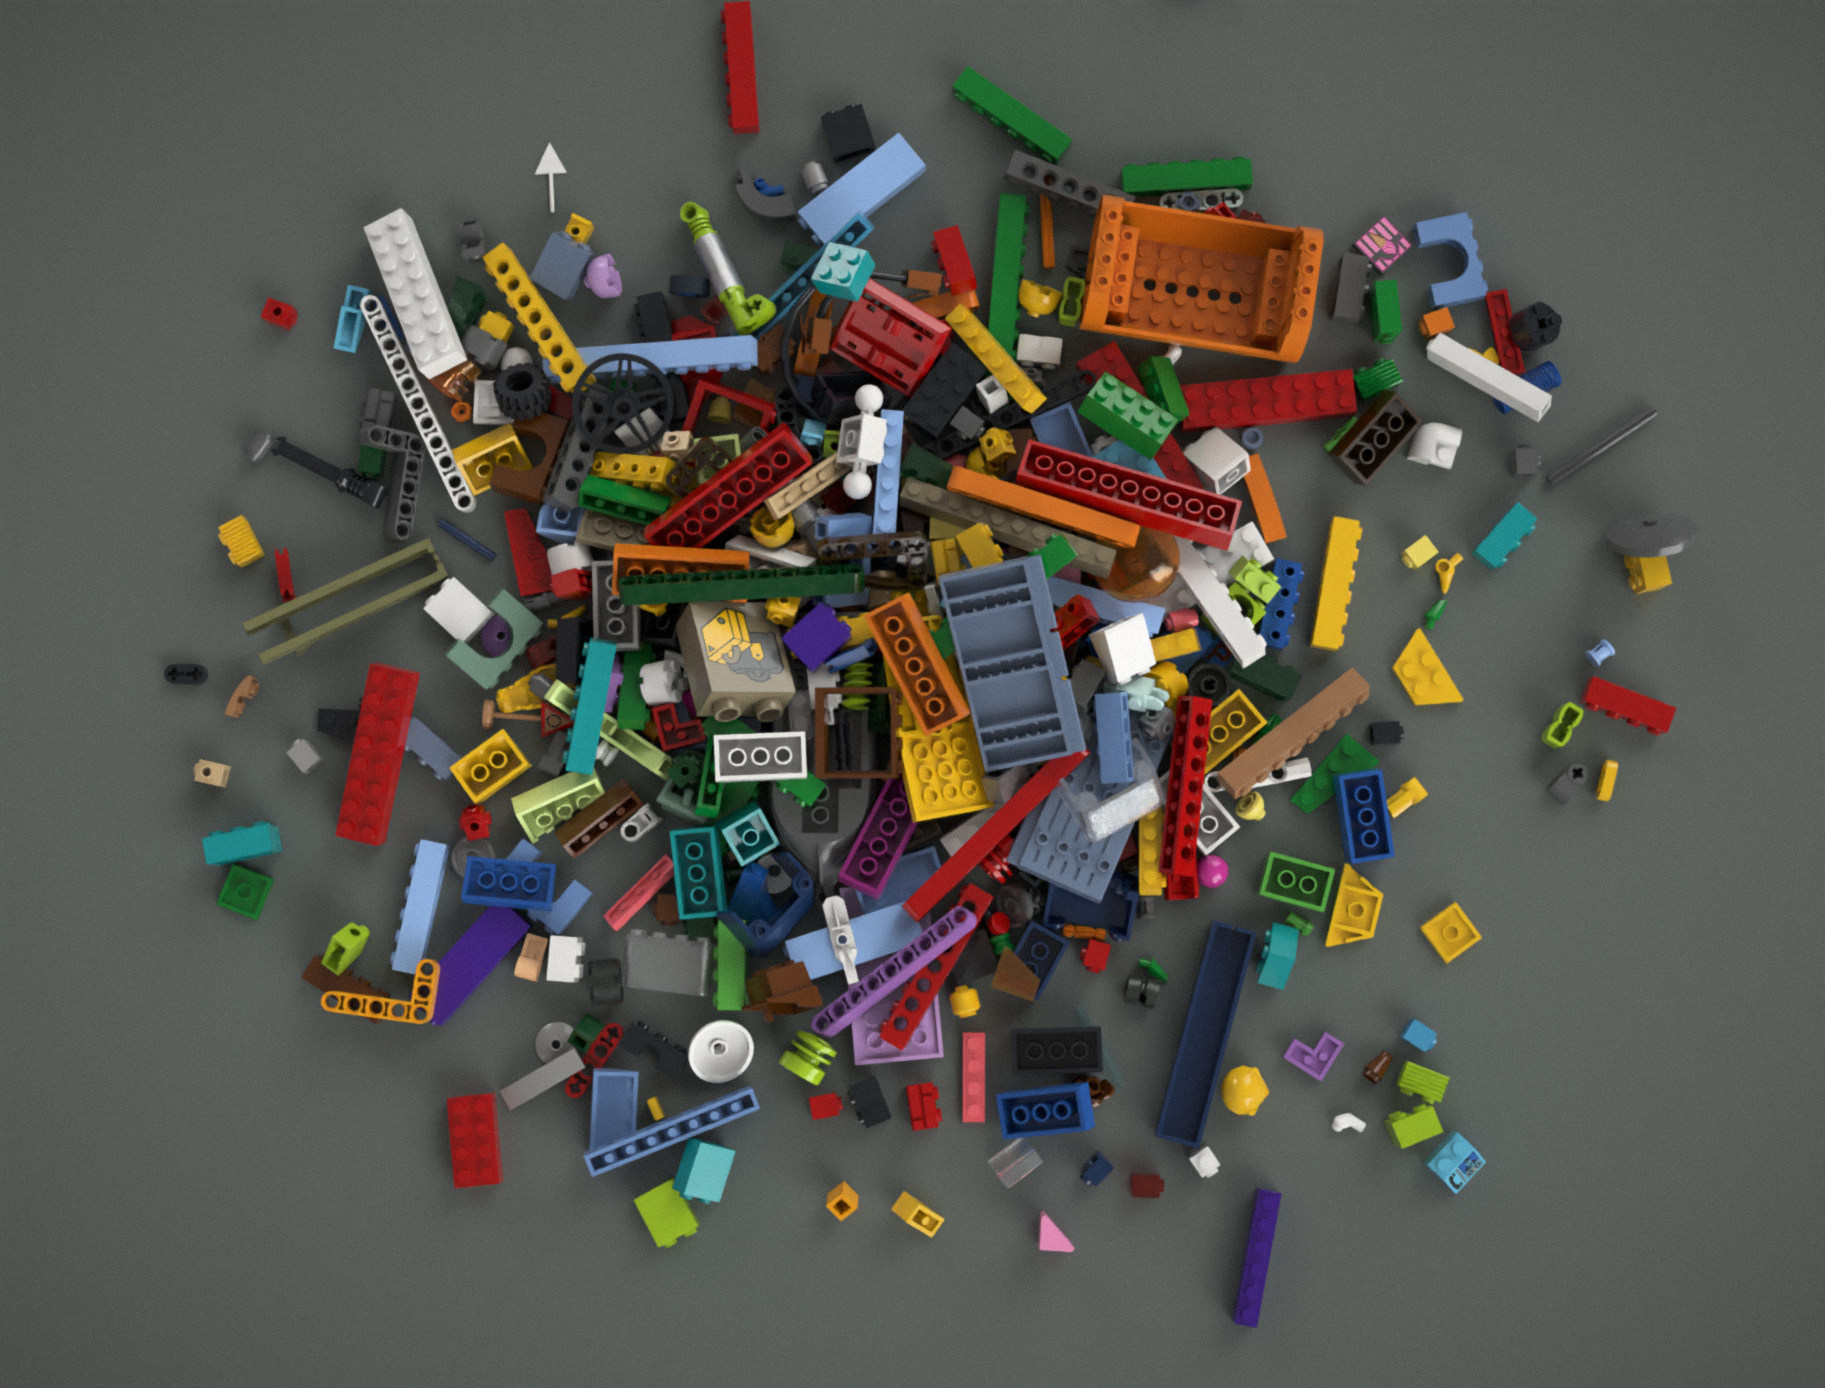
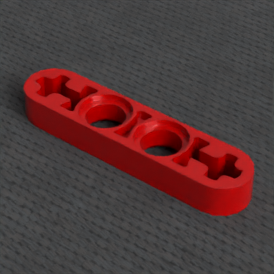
M618 1023L608 1024L583 1058V1063H590L594 1068H602L624 1035L623 1027ZM615 1027H617V1033L619 1034V1037H613L610 1040V1043L614 1044L611 1047L607 1042L602 1041L601 1039L602 1037L608 1039V1037L611 1034L608 1031L609 1028L614 1029ZM598 1045H604L607 1048L605 1057L600 1058L595 1054V1048ZM582 1070L571 1075L565 1085L566 1094L571 1098L581 1097L591 1085L592 1075L586 1076ZM579 1074L581 1078L588 1080L586 1084L582 1081L579 1085L580 1093L575 1092L573 1094L570 1085L571 1083L576 1084L580 1078L576 1077Z

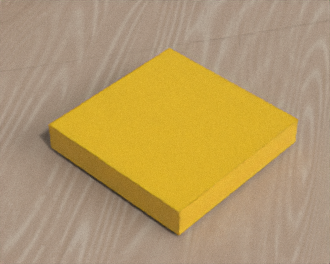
M1453 902L1419 927L1445 964L1482 938L1456 902Z

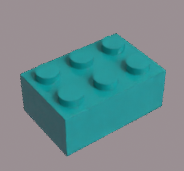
M265 821L252 823L251 828L243 826L230 828L228 833L222 831L208 833L209 837L202 838L207 865L220 866L283 852L278 826L271 825L270 822L265 823Z

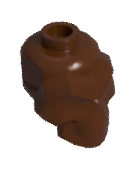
M1079 1076L1069 1083L1088 1082L1092 1108L1101 1105L1103 1100H1107L1115 1093L1114 1086L1108 1080H1101L1096 1076Z

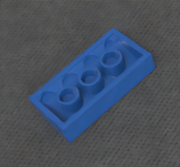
M467 856L461 900L465 904L552 912L556 864Z

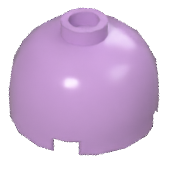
M609 253L593 259L587 267V276H584L586 288H591L595 295L604 299L621 296L620 293L622 292L619 271H615L612 266L616 263Z

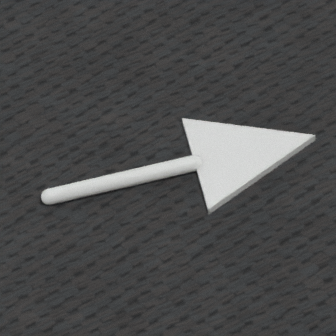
M549 142L535 175L549 174L550 212L554 213L553 174L567 172Z

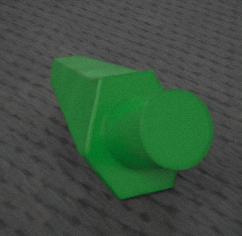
M1438 600L1423 615L1427 618L1425 623L1426 629L1433 630L1435 620H1440L1441 614L1448 602L1447 600Z
M1140 957L1138 966L1148 969L1147 973L1167 984L1168 974L1154 957H1152L1151 961Z

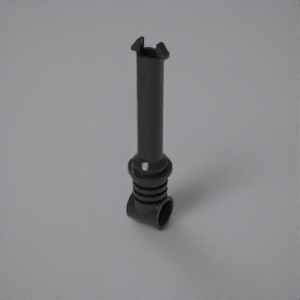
M284 436L277 437V440L281 441L278 449L271 448L275 457L279 454L334 482L340 493H350V495L379 509L388 492L387 488L367 478H363L353 468L342 470L286 442L287 438Z

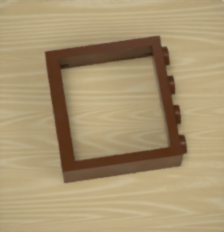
M899 687L815 688L816 778L900 777V773H903V760H899V750H903V737H899V728L903 727V715L899 714V705L903 703V693L899 692ZM828 694H891V770H829Z

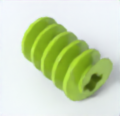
M856 662L845 667L850 673L844 675L848 682H845L843 686L866 687L872 685V682L866 680V677L873 676V673L867 671V669L874 667V665ZM843 694L847 699L842 701V705L849 709L865 711L869 710V708L865 707L864 703H869L871 700L865 698L866 694Z

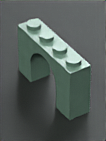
M499 589L486 606L508 626L510 641L505 651L496 657L485 658L476 653L461 639H456L443 655L484 690L492 689L499 682L498 676L502 671L507 672L514 664L513 658L517 654L520 656L527 649L526 643L530 638L535 639L542 631L540 627L543 622L504 589Z

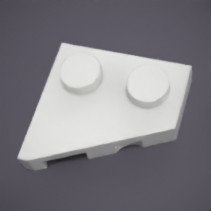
M933 580L924 587L928 599L927 608L929 615H939L943 621L945 608L939 606L943 597L940 587L937 586V580Z

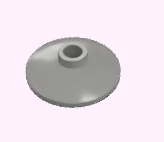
M553 1022L544 1026L538 1033L535 1042L536 1052L540 1059L547 1064L575 1048L567 1042L574 1028L563 1022ZM555 1040H558L560 1042V1047L558 1049H555L553 1047V1042Z

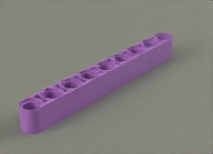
M961 906L951 910L818 1013L812 1020V1029L826 1037L835 1036L976 926V915ZM966 915L964 922L961 923V918ZM948 928V933L946 936H943L944 931ZM931 942L929 949L926 950L927 944ZM913 955V960L909 963V959ZM896 969L895 975L892 976L893 970ZM879 982V986L875 990V984ZM862 995L861 1001L857 1003L858 997ZM842 1009H844V1014L840 1016ZM827 1022L826 1028L823 1029L824 1024Z

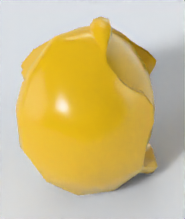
M1243 1065L1232 1069L1224 1077L1220 1088L1223 1102L1228 1109L1238 1115H1255L1258 1107L1269 1094L1259 1069Z

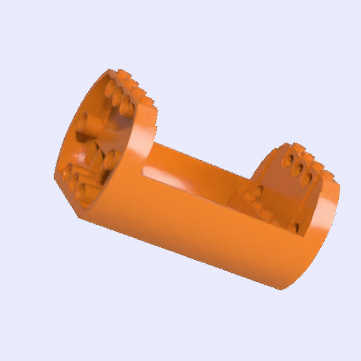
M1102 194L1092 230L1085 276V290L1079 316V329L1297 363L1303 354L1312 326L1324 242L1323 231L1304 226L1291 228L1128 202L1122 197ZM1147 280L1153 281L1155 289L1152 291L1146 290L1144 282ZM1167 284H1174L1177 292L1169 294L1166 292L1165 286ZM1194 287L1197 289L1198 295L1196 297H1189L1186 289ZM1211 290L1218 292L1219 299L1216 301L1210 300L1208 292ZM1237 294L1240 297V303L1232 304L1229 300V295Z

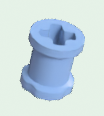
M1602 639L1600 644L1594 649L1585 652L1587 659L1595 667H1599L1604 659L1615 654L1614 648L1605 639Z

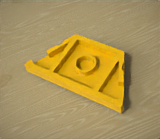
M1417 629L1392 667L1412 703L1416 706L1462 702L1464 699L1421 629Z
M1344 864L1324 944L1326 947L1373 938L1384 894L1376 887H1373L1369 881L1359 875L1349 864Z

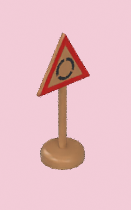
M488 699L484 701L482 726L485 730L492 729L495 718L541 721V738L570 727L574 723V721L570 720L569 715L544 701H541V716L496 713L494 701Z

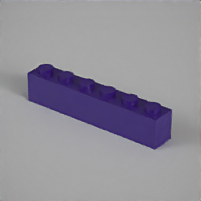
M1256 1187L1232 1315V1321L1235 1324L1257 1328L1281 1199V1193L1275 1190Z

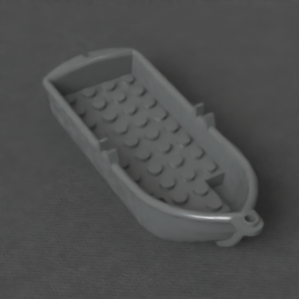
M799 609L793 625H796L813 609ZM838 609V611H835L837 613L835 617L849 616V619L857 618L858 614L865 612H844ZM778 624L781 638L788 632L787 629H792L791 627ZM783 643L787 661L795 665L794 670L803 686L795 690L796 693L783 711V715L769 722V733L805 732L807 770L815 775V712L812 713L807 668L799 659H793L791 650ZM838 651L832 657L841 654L843 651ZM873 654L872 657L866 658L863 663L874 665V667L867 669V671L873 673V676L866 677V680L872 682V685L866 687H879V658H876ZM845 668L839 670L840 681L836 682V687H844V683L848 682L844 675L850 672ZM879 694L865 695V698L871 700L869 703H864V706L869 708V710L849 709L843 706L842 703L838 704L839 710H833V713L848 712L850 751L853 754V759H851L852 770H878L879 736L877 721L879 718ZM835 724L828 725L829 770H838V760H835L837 755ZM819 778L827 785L811 807L806 805L804 808L793 800L795 798L794 795L790 792L784 794L775 787L777 784L775 781L768 780V808L773 832L780 843L779 846L782 852H790L811 876L815 896L814 905L817 908L823 909V902L819 900L821 894H825L827 897L834 896V885L839 882L838 875L878 799V778H853L851 780Z

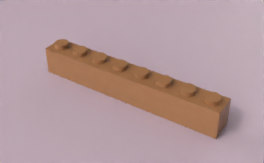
M1353 668L1349 669L1218 772V782L1235 800L1240 796L1247 795L1251 791L1252 786L1257 782L1262 783L1265 781L1271 771L1280 769L1285 764V760L1291 756L1295 757L1298 755L1303 746L1307 743H1313L1322 731L1331 729L1335 725L1336 720L1341 716L1344 718L1349 715L1355 705L1364 703L1369 697L1370 685Z

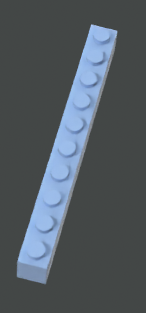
M751 335L576 348L587 366L606 355L630 353L648 359L664 375H667V372L687 374L688 371L695 370L697 373H707L709 369L725 372L734 367H737L739 370H749L751 366H758L757 339ZM562 350L558 351L556 357L561 355ZM543 358V370L546 373L547 379L551 380L552 383H559L562 379L559 375L555 376L548 365L551 364L549 359ZM619 360L608 362L592 372L595 379L604 380L607 376H612V378L616 379ZM623 360L621 379L627 375V360ZM631 361L633 377H646V374L653 373L646 366ZM573 366L568 369L567 374L573 370Z
M964 553L961 556L962 565L966 564L967 569L973 568ZM1053 576L1047 579L1052 605H1055V610H1059L1070 598L1079 594L1091 600L1100 618V623L1110 625L1111 622H1117L1125 617L1143 613L1149 637L1159 633L1165 608Z

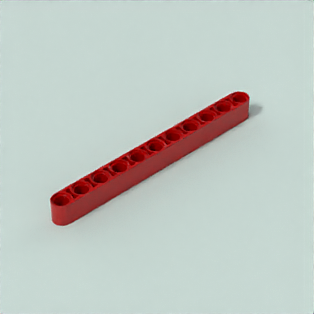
M1086 748L1085 751L1075 752L1073 755L1050 759L901 907L918 923L1091 752Z

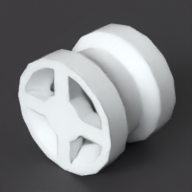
M604 739L597 747L595 759H600L603 761V765L608 767L618 754L619 748L610 746L609 742Z

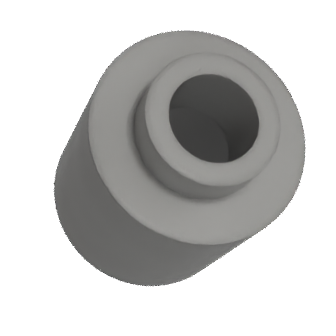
M812 161L803 166L802 176L808 190L813 195H819L828 188L829 182L820 163Z

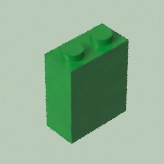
M1397 279L1375 281L1368 291L1373 343L1379 342L1380 345H1388L1393 343L1402 332Z

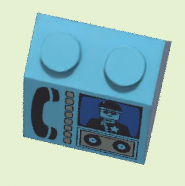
M1453 1130L1423 1161V1164L1454 1194H1457L1486 1163L1476 1149L1458 1132Z

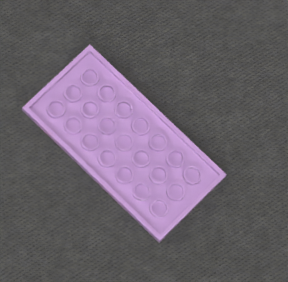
M852 887L839 888L840 897L845 901L849 920L863 916L856 890ZM930 912L919 921L922 933L931 927ZM898 951L855 965L859 982ZM913 955L910 957L909 963L912 962ZM935 959L929 964V968L933 972H936ZM896 969L893 970L892 976L895 975ZM915 974L852 1022L855 1065L944 1057L938 994L904 1051L879 1037L881 1032L878 1030L885 1019L889 1021L893 1014L890 1012L896 1000L900 1002L904 995L901 992L907 981L912 982ZM925 978L920 979L918 988L921 991L928 990L929 981ZM858 982L848 984V990L851 989ZM879 982L875 984V990L878 988ZM862 995L858 997L857 1003L861 1001ZM912 997L907 1001V1008L913 1011L918 1007V1001ZM898 1017L895 1025L899 1030H903L907 1022L905 1018Z

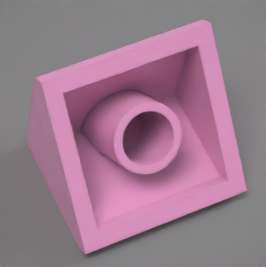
M1042 1210L1039 1215V1249L1072 1252L1075 1249L1073 1244Z

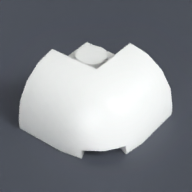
M1432 422L1421 426L1412 438L1406 459L1426 465L1429 463L1450 470L1457 447H1459L1462 429Z

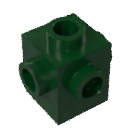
M681 752L671 760L673 764L666 770L677 786L682 788L688 782L692 785L701 777L699 773L702 771V762L695 754L691 755L687 752L683 755Z

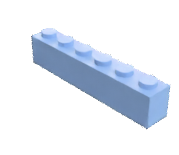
M881 410L880 418L887 420V434L884 438L883 459L880 464H876L872 534L896 532L904 411Z
M421 839L420 843H417L415 846L414 856H417L415 865L411 866L409 877L412 880L410 887L407 886L405 891L407 903L406 907L402 908L400 914V921H402L401 930H397L395 936L397 948L396 952H392L390 964L393 965L392 970L415 974L417 964L426 958L450 845Z

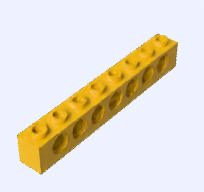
M502 242L482 257L487 264L484 267L491 277L495 276L497 279L495 284L502 293L505 292L508 296L506 301L512 309L516 308L519 313L516 317L523 326L527 325L529 329L527 334L534 343L538 342L540 354L544 359L548 358L551 362L548 365L555 376L559 375L562 379L559 382L562 388L567 393L569 391L573 393L578 378L588 366L531 279H529L528 274L513 251ZM508 268V271L503 274V271ZM517 284H519V287L516 290H513L514 287ZM530 300L529 304L524 307V304ZM541 317L539 322L535 323V320ZM551 333V337L545 340L546 336ZM562 350L561 355L556 357L558 351ZM573 366V370L567 374L568 369ZM591 373L584 383L592 385L597 380ZM582 386L581 390L583 391L587 389V387Z

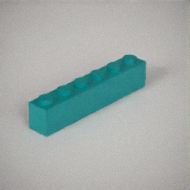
M589 637V643L584 642L582 656H586L584 665L580 664L578 677L582 678L581 686H576L574 699H578L576 708L572 707L570 720L574 721L573 728L568 729L566 742H570L568 751L564 750L562 763L566 764V771L593 774L617 646L614 641Z

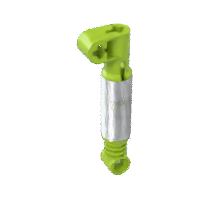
M694 202L685 203L680 210V217L687 223L692 233L694 248L721 303H724L739 335H746L755 331L774 317L776 312L775 304L760 294H755L748 299L745 298L744 286L719 234L713 230L709 222V213Z

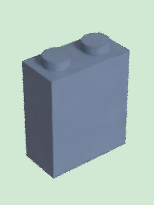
M558 231L551 233L529 279L562 299L569 300L574 297L595 253L590 250L591 247L583 242L578 243L571 239L572 236L569 233Z

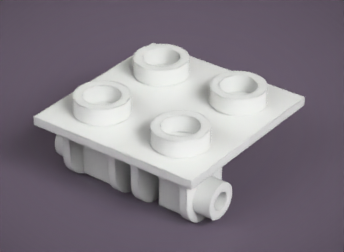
M649 407L641 412L640 416L651 436H653L661 427L662 421ZM634 417L630 421L643 439L647 441L649 438L637 418ZM626 423L614 430L627 447L641 444ZM664 434L652 446L632 455L649 456L654 454V451L659 450Z

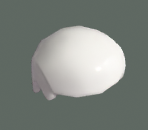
M512 347L505 350L500 361L501 371L508 369L510 365L515 366L517 363H530L533 365L531 355L526 349L520 347Z

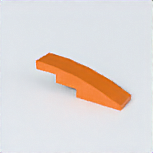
M1258 453L1250 455L1251 471L1243 476L1264 541L1265 543H1270L1286 538L1287 535L1260 456Z

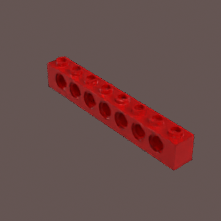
M1178 696L1158 873L1193 877L1212 709L1211 699L1196 696Z
M971 883L968 886L964 885L958 894V897L961 899L957 905L953 904L948 913L956 907H963L966 902H972L975 905L973 913L977 918L976 926L955 942L950 952H942L935 958L941 963L939 971H931L929 962L915 973L912 982H906L901 991L904 994L900 1002L898 1000L895 1001L890 1010L893 1013L889 1021L885 1019L878 1030L881 1032L879 1036L881 1039L901 1051L905 1050L994 899L992 895ZM966 915L961 918V922H964ZM948 928L944 931L943 936H946L948 933ZM922 978L929 981V988L926 991H921L918 988V982ZM912 997L918 1001V1007L913 1011L907 1008V1001ZM898 1017L905 1018L907 1022L903 1030H899L895 1025Z

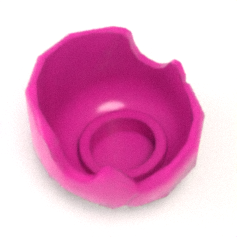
M1208 854L1196 860L1198 863L1197 880L1199 885L1216 888L1224 884L1228 877L1229 869L1224 859Z

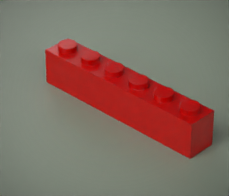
M750 1L724 3L725 10L721 11V22L726 24V31H722L723 44H727V52H724V64L729 67V73H725L726 86H730V93L726 94L727 107L731 106L732 114H728V125L733 127L734 134L760 133Z

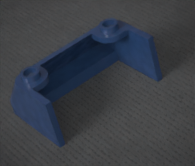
M774 852L771 855L790 877L794 893L767 922L764 920H753L746 926L734 911H718L715 914L755 958L767 957L811 910L815 903L813 880L790 852Z

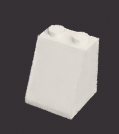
M1216 426L1212 430H1206L1197 442L1189 444L1183 452L1196 475L1216 494L1221 495L1251 471L1249 454Z
M1143 613L1125 617L1089 635L1101 664L1106 670L1110 684L1117 682L1119 685L1125 684L1132 680L1130 676L1136 673L1138 676L1151 671L1149 667L1156 664Z

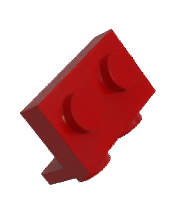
M1196 855L1193 877L1166 874L1165 900L1199 898Z

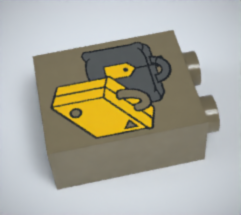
M713 601L688 603L675 627L697 716H715V719L720 722L732 721L739 716L757 717L761 722H771L783 715V711L796 691L778 624L766 619L768 610L765 609L766 603Z

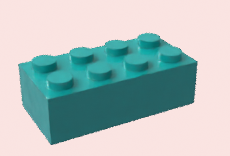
M717 824L672 829L670 831L679 920L716 916L715 914L718 911H728Z

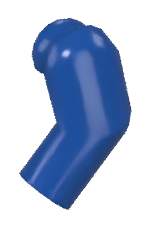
M757 178L754 181L755 189L762 195L768 197L785 195L783 185L770 187L763 178Z

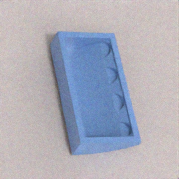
M1070 402L1030 419L1040 443L1093 457Z
M933 843L902 854L879 901L856 890L863 915L907 901L941 867Z
M593 1068L589 1150L636 1131L638 1071Z

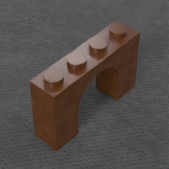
M542 413L539 416L536 415L530 420L529 418H526L524 421L514 420L512 426L516 434L543 442L546 445V454L543 461L537 467L527 471H519L496 464L489 482L493 492L542 506L543 498L570 424L569 421L546 413Z

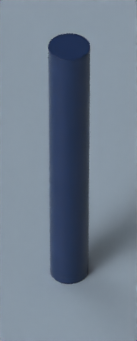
M444 519L439 521L437 526L490 561H493L496 553Z

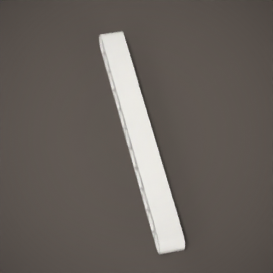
M373 295L365 296L361 300V310L452 501L460 511L465 513L472 512L476 507V499L455 462L452 448L390 318L377 297ZM376 302L377 308L374 311H368V304ZM382 321L386 322V328L383 331H377V324ZM389 341H395V348L391 351L386 350V344ZM404 360V368L402 370H396V362ZM414 380L413 388L405 390V382ZM422 399L424 402L423 407L418 410L414 409V402ZM426 419L433 420V425L429 429L423 428V422ZM436 438H441V447L434 449L432 442ZM445 458H451L452 461L451 466L448 468H443L441 465L442 460ZM455 477H460V486L452 488L451 480ZM463 497H469V506L461 507L460 500Z

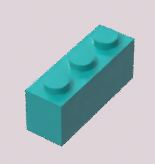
M1517 502L1471 554L1489 570H1493L1496 567L1500 569L1508 560L1505 556L1509 551L1515 552L1522 544L1519 540L1523 535L1529 536L1536 528L1534 523L1538 518Z

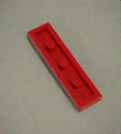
M1507 289L1487 292L1484 299L1499 358V365L1514 375L1524 374L1525 368L1521 350L1513 343L1511 339L1513 337L1512 331H1509L1508 327L1512 317V310Z

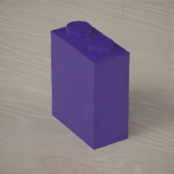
M822 602L781 638L782 642L812 674L852 639L850 633L852 629L844 620L839 622L835 617L837 614L829 604L824 606Z

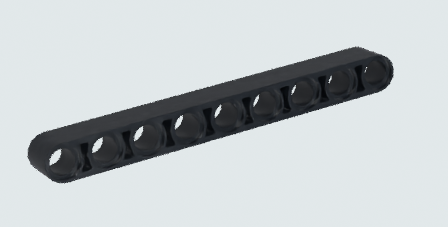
M1083 370L1040 390L1044 395H1052L1053 401L1050 405L1041 404L1032 414L1024 415L1022 407L1015 402L981 419L985 423H992L993 428L1013 429L1030 421L1031 418L1089 393L1097 383V378L1090 370ZM1084 376H1091L1093 378L1090 386L1086 387L1081 384ZM1065 385L1073 387V392L1069 396H1064L1061 393ZM1006 413L1013 415V420L1010 424L1002 422V417ZM956 430L939 438L936 443L931 442L921 447L918 451V458L923 464L935 466L941 461L981 443L978 438L965 443L963 438L956 434L958 431ZM947 441L954 443V448L950 452H945L943 449ZM932 450L934 458L931 461H925V452Z

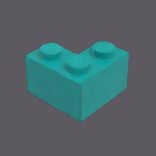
M1273 922L1270 931L1266 930L1263 943H1266V945H1264L1261 954L1263 960H1258L1255 973L1258 974L1257 983L1281 990L1284 989L1296 959L1299 929Z

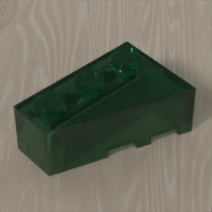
M457 276L447 309L461 341L468 326L476 325L489 296L481 285Z

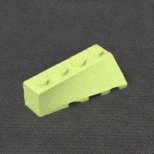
M593 768L592 775L571 771L513 797L511 800L518 820L530 841L534 844L539 840V836L545 832L547 834L550 833L563 819L565 821L572 817L573 812L579 808H585L605 794L600 777L595 768Z

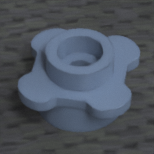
M1187 191L1181 199H1176L1175 206L1181 210L1193 212L1200 209L1201 203L1197 201L1192 192Z

